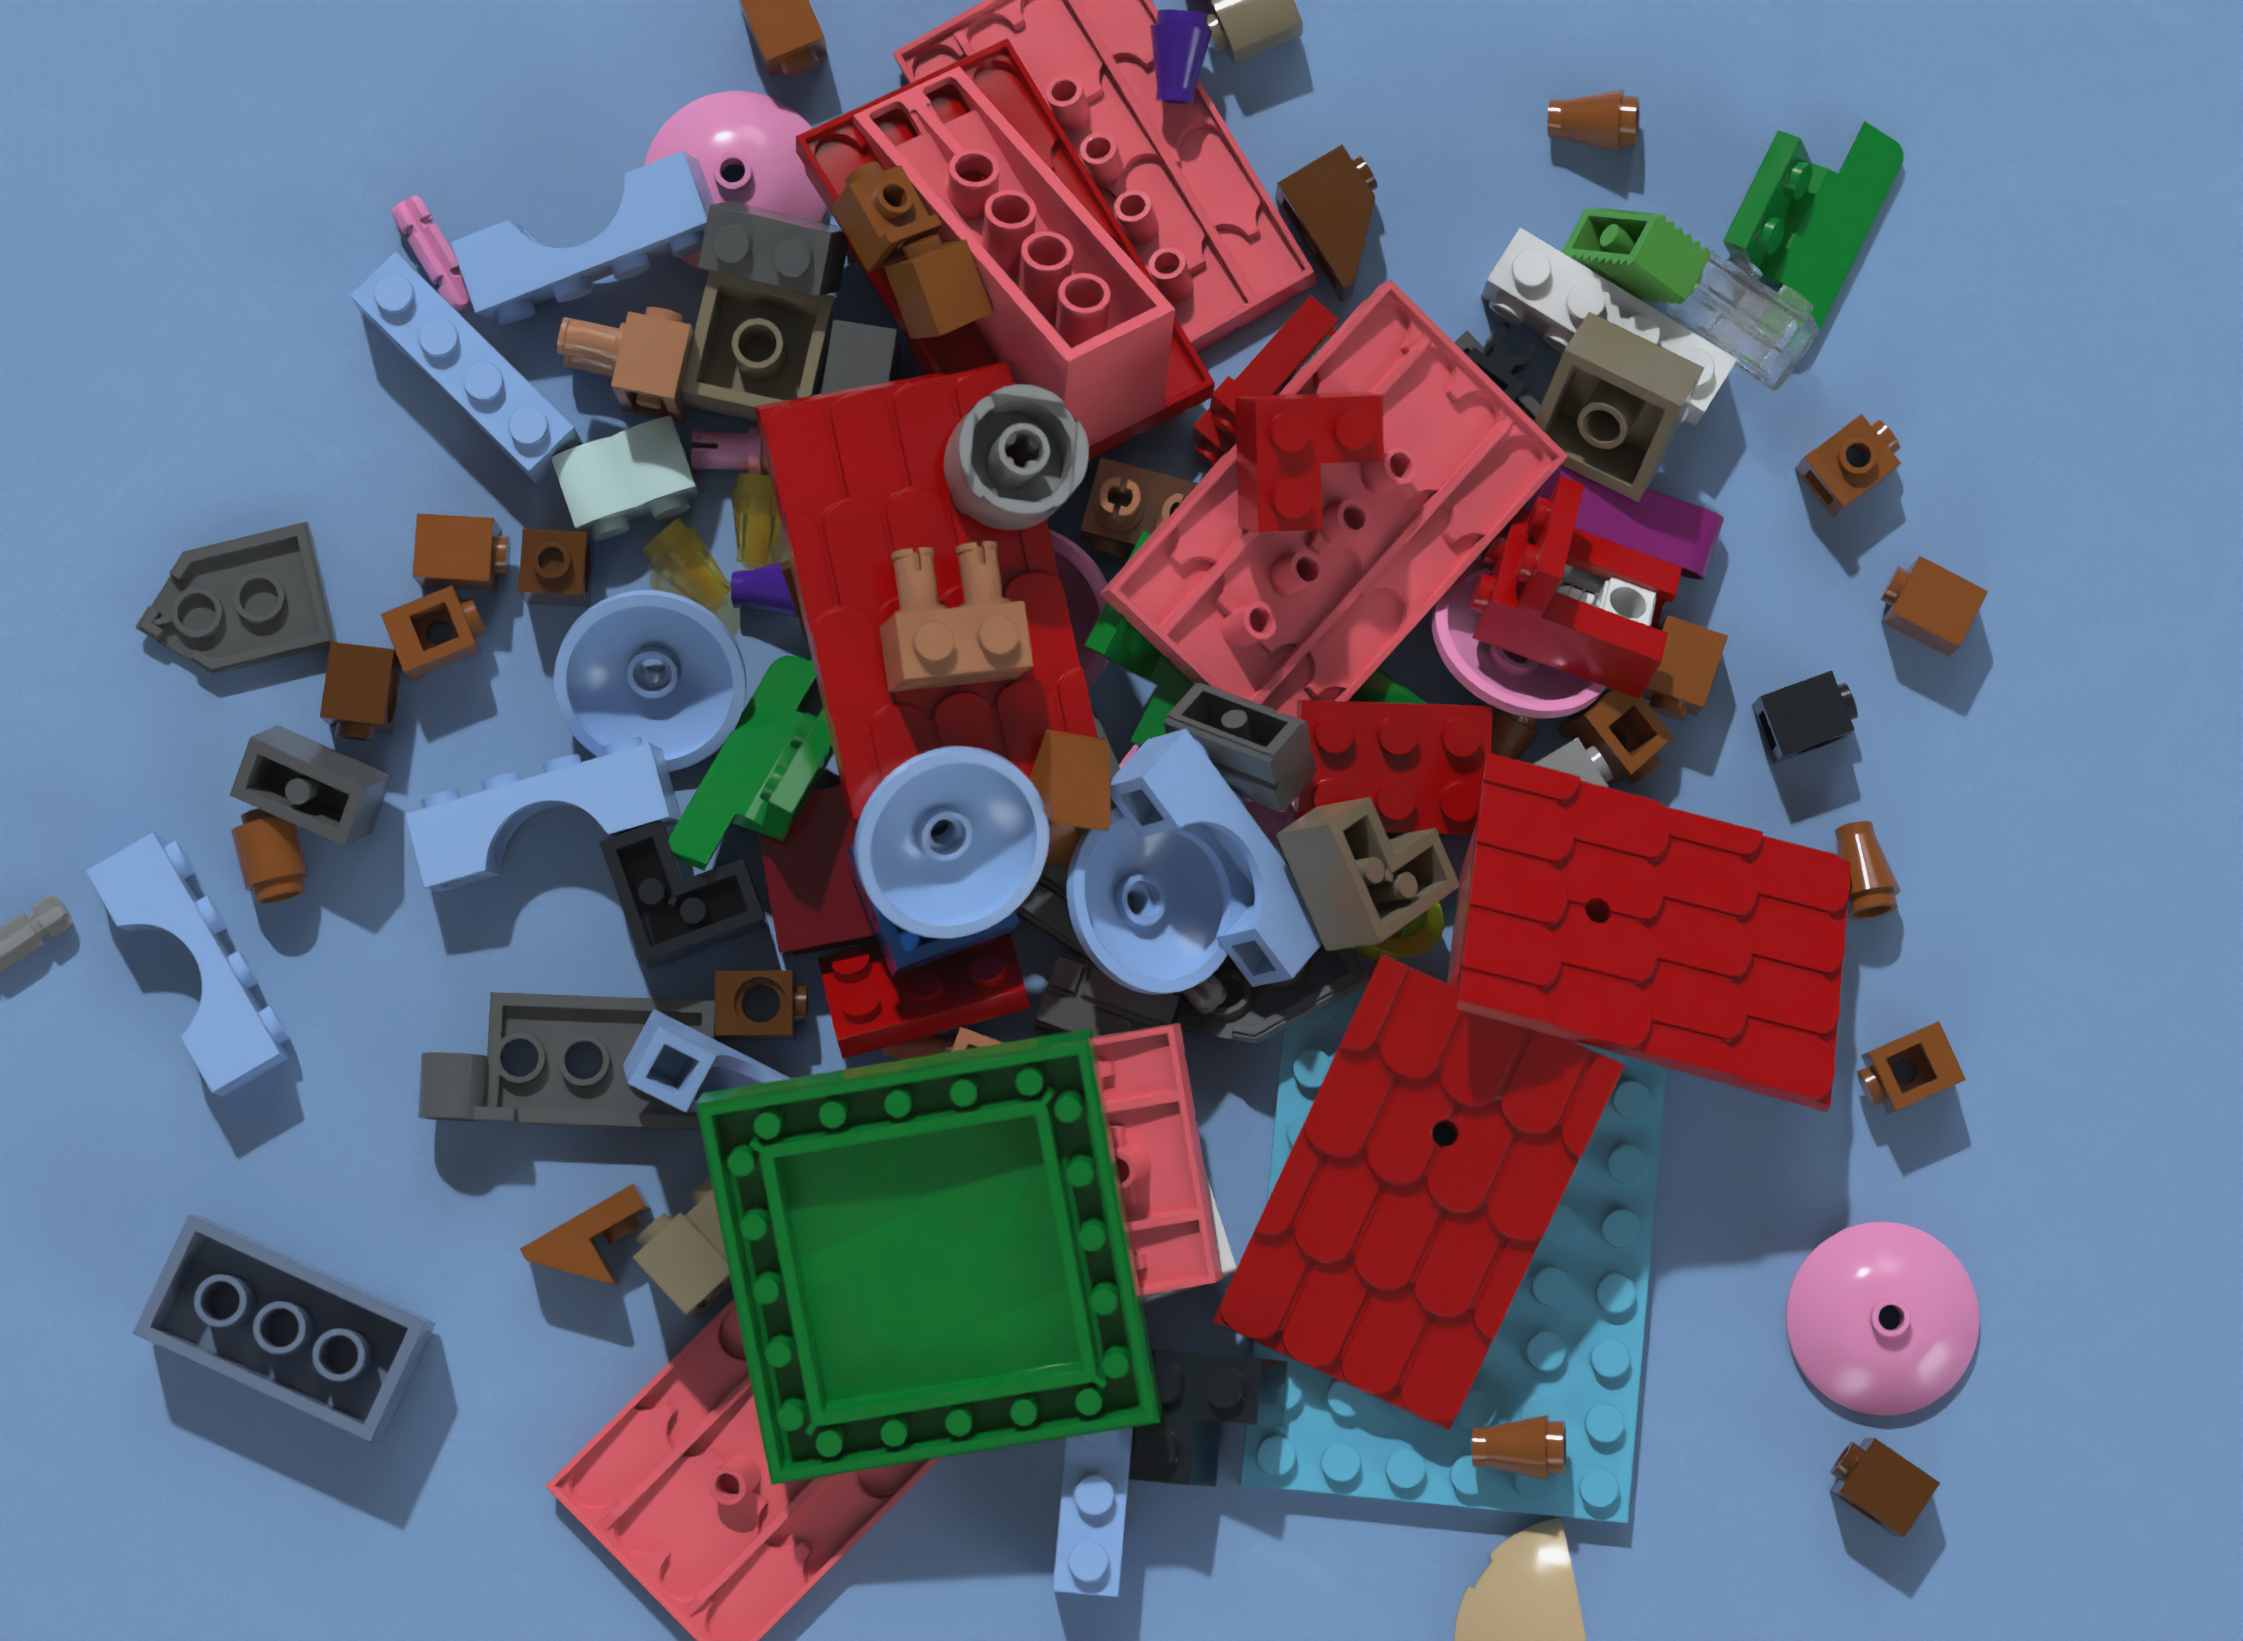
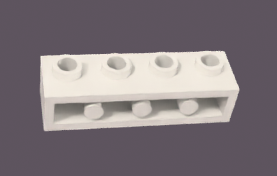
M1521 227L1488 277L1481 295L1482 298L1490 302L1489 307L1495 313L1512 323L1521 324L1523 322L1543 334V340L1562 354L1587 314L1591 312L1704 367L1680 422L1686 421L1694 427L1700 421L1737 361V358Z

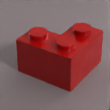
M1352 391L1235 397L1238 527L1257 533L1322 530L1321 464L1384 461L1383 395Z

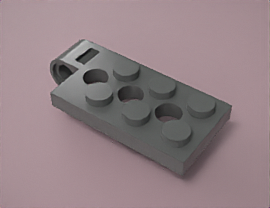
M490 992L487 1056L447 1052L422 1053L418 1118L445 1121L701 1130L698 1112H684L628 1084L623 1064L653 1009L716 1040L715 1001ZM526 1040L534 1044L538 1051L539 1059L537 1066L526 1076H512L504 1067V1052L513 1042ZM581 1043L597 1045L603 1055V1064L600 1071L589 1079L575 1078L567 1066V1058L570 1051Z

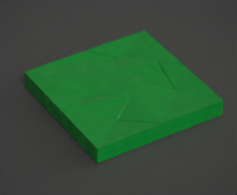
M1092 1028L702 1093L696 1103L771 1485L1160 1423L1162 1406Z

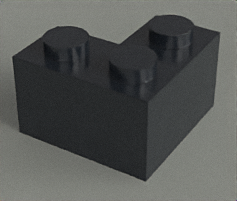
M661 820L599 842L642 963L649 970L770 926L749 867L743 858L685 879L678 859L671 851L668 842L669 834Z
M1151 1350L1162 1406L1160 1423L1133 1427L1128 1480L1216 1486L1221 1422L1282 1427L1288 1362L1263 1358Z

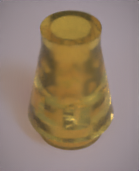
M737 473L736 489L730 488L737 543L736 562L762 565L774 564L782 526L770 476Z
M679 517L641 550L651 562L647 568L708 610L731 590V583L725 578L696 527L692 525L688 528Z

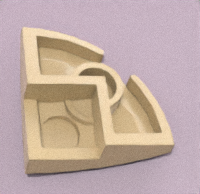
M1561 1517L1544 1520L1524 1528L1502 1542L1489 1554L1492 1561L1483 1571L1475 1586L1466 1587L1459 1605L1454 1629V1641H1587Z

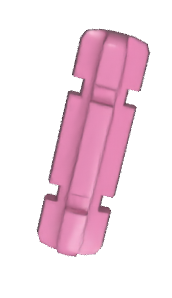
M416 195L397 204L392 209V216L404 236H410L407 241L434 286H440L437 290L438 293L457 312L470 307L472 302L455 253L437 223L431 224L433 217L422 198Z

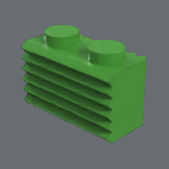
M1594 207L1584 209L1562 250V253L1642 301L1645 299L1649 302L1654 300L1657 303L1662 301L1664 304L1666 302L1671 304L1676 302L1678 305L1684 303L1696 290L1702 279V270L1710 257L1709 247H1701L1700 241L1692 240L1691 234H1684L1683 228L1675 227L1674 221L1666 220L1665 214Z

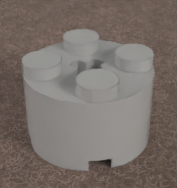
M1018 384L1002 387L987 395L972 407L952 432L944 455L946 482L952 495V501L961 513L969 515L976 521L995 529H1027L1046 521L1074 493L1085 475L1088 465L1089 448L1085 430L1080 421L1078 420L1077 422L1064 406L1065 402L1054 393L1041 387ZM1009 448L1016 450L1015 455L1018 461L1026 463L1023 468L1015 466L1013 459L1006 456L1005 452Z

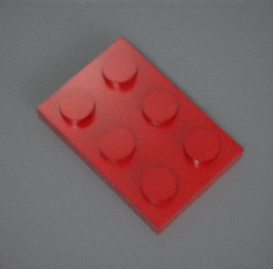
M1298 700L1297 718L1307 722L1311 740L1308 748L1313 750L1316 772L1313 779L1294 800V822L1317 806L1371 797L1385 832L1409 833L1436 828L1438 834H1473L1477 822L1483 761L1486 752L1491 753L1493 706Z
M1010 932L893 977L879 942L857 948H848L839 953L818 958L842 1059L1031 1008Z

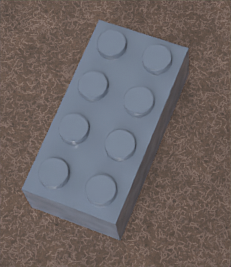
M189 1214L133 1334L368 1442H381L436 1323L209 1219Z

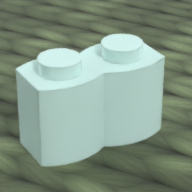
M672 416L636 425L613 436L573 447L551 457L575 529L579 532L592 533L596 541L609 539L630 529L628 521L643 514L652 512L655 520L678 515L690 508L689 499L700 495L678 428Z

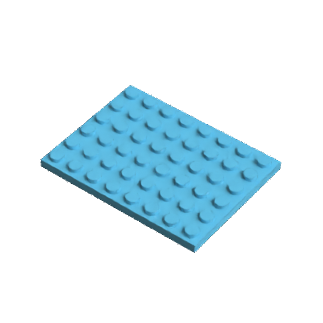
M1368 982L1283 1030L1267 1201ZM1578 1043L1625 1066L1450 1431L1253 1341L1252 1358L1288 1362L1283 1426L1245 1424L1240 1485L1628 1523L1667 1067ZM1438 1123L1433 1127L1432 1137L1435 1143L1443 1147L1452 1145L1454 1133L1447 1124ZM1543 1415H1549V1421H1565L1567 1447L1565 1474H1550L1549 1480L1489 1467H1473V1428H1486Z

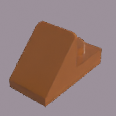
M1047 729L1029 780L1038 791L1044 803L1043 812L1048 817L1049 847L1046 862L1069 866L1075 847L1082 834L1086 831V828L1099 831L1109 830L1111 823L1110 745L1105 739Z
M631 1184L520 1248V1251L527 1261L620 1286L596 1240L605 1236L611 1245L629 1236L644 1226L639 1216L650 1210L651 1207L639 1186Z

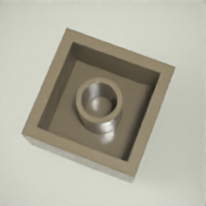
M709 270L681 388L686 406L757 422L754 406L819 395L827 361L833 320H836L838 313L834 295L825 294L817 296Z
M1589 312L1564 349L1534 422L1568 455L1561 465L1639 503L1664 461L1704 367Z

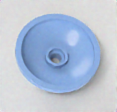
M638 590L620 593L589 608L575 621L565 635L554 668V692L560 714L570 732L587 750L595 756L601 757L605 756L603 748L605 745L625 738L641 737L642 744L650 742L663 750L668 772L681 770L704 760L725 743L741 717L747 691V676L743 656L737 642L727 627L712 612L695 601L674 593L658 590ZM652 658L658 659L665 665L666 669L662 672L654 673L647 670L643 662Z
M954 746L920 754L893 770L878 785L862 811L857 826L854 847L856 868L861 884L873 904L886 918L914 934L932 938H956L988 929L1009 916L1022 904L1035 887L1042 873L1049 847L1048 817L1043 812L1044 803L1038 791L1024 773L1013 763L993 752L980 748ZM949 820L948 827L944 833L937 836L931 835L932 826L936 822Z
M1117 806L1111 809V823L1108 831L1086 829L1078 841L1070 861L1067 876V903L1074 931L1092 962L1105 975L1121 986L1152 995L1183 991L1198 985L1210 977L1219 968L1228 954L1216 939L1222 919L1223 894L1218 874L1207 854L1192 840L1177 833L1162 832L1140 838ZM1127 895H1130L1134 901V913L1129 908Z

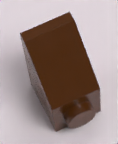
M1343 144L1279 181L1275 197L1340 302L1352 296L1375 201V195L1372 191L1378 188L1376 179L1364 159L1359 155L1351 159Z

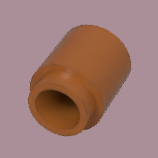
M259 808L243 813L241 815L243 824L233 828L231 833L245 890L253 891L256 904L279 902L304 894L306 889L303 878L309 874L297 826Z

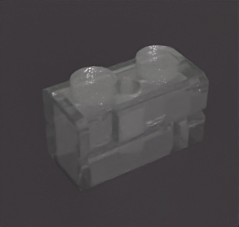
M1710 250V257L1702 270V279L1696 290L1681 305H1678L1676 302L1674 304L1668 302L1666 312L1672 320L1737 358L1734 364L1736 368L1775 392L1779 390L1794 370L1796 362L1802 359L1818 337L1819 329L1813 315L1810 314L1814 307L1805 297L1788 286L1783 285L1777 293L1759 280L1763 276L1762 272L1743 256L1733 252L1726 260Z

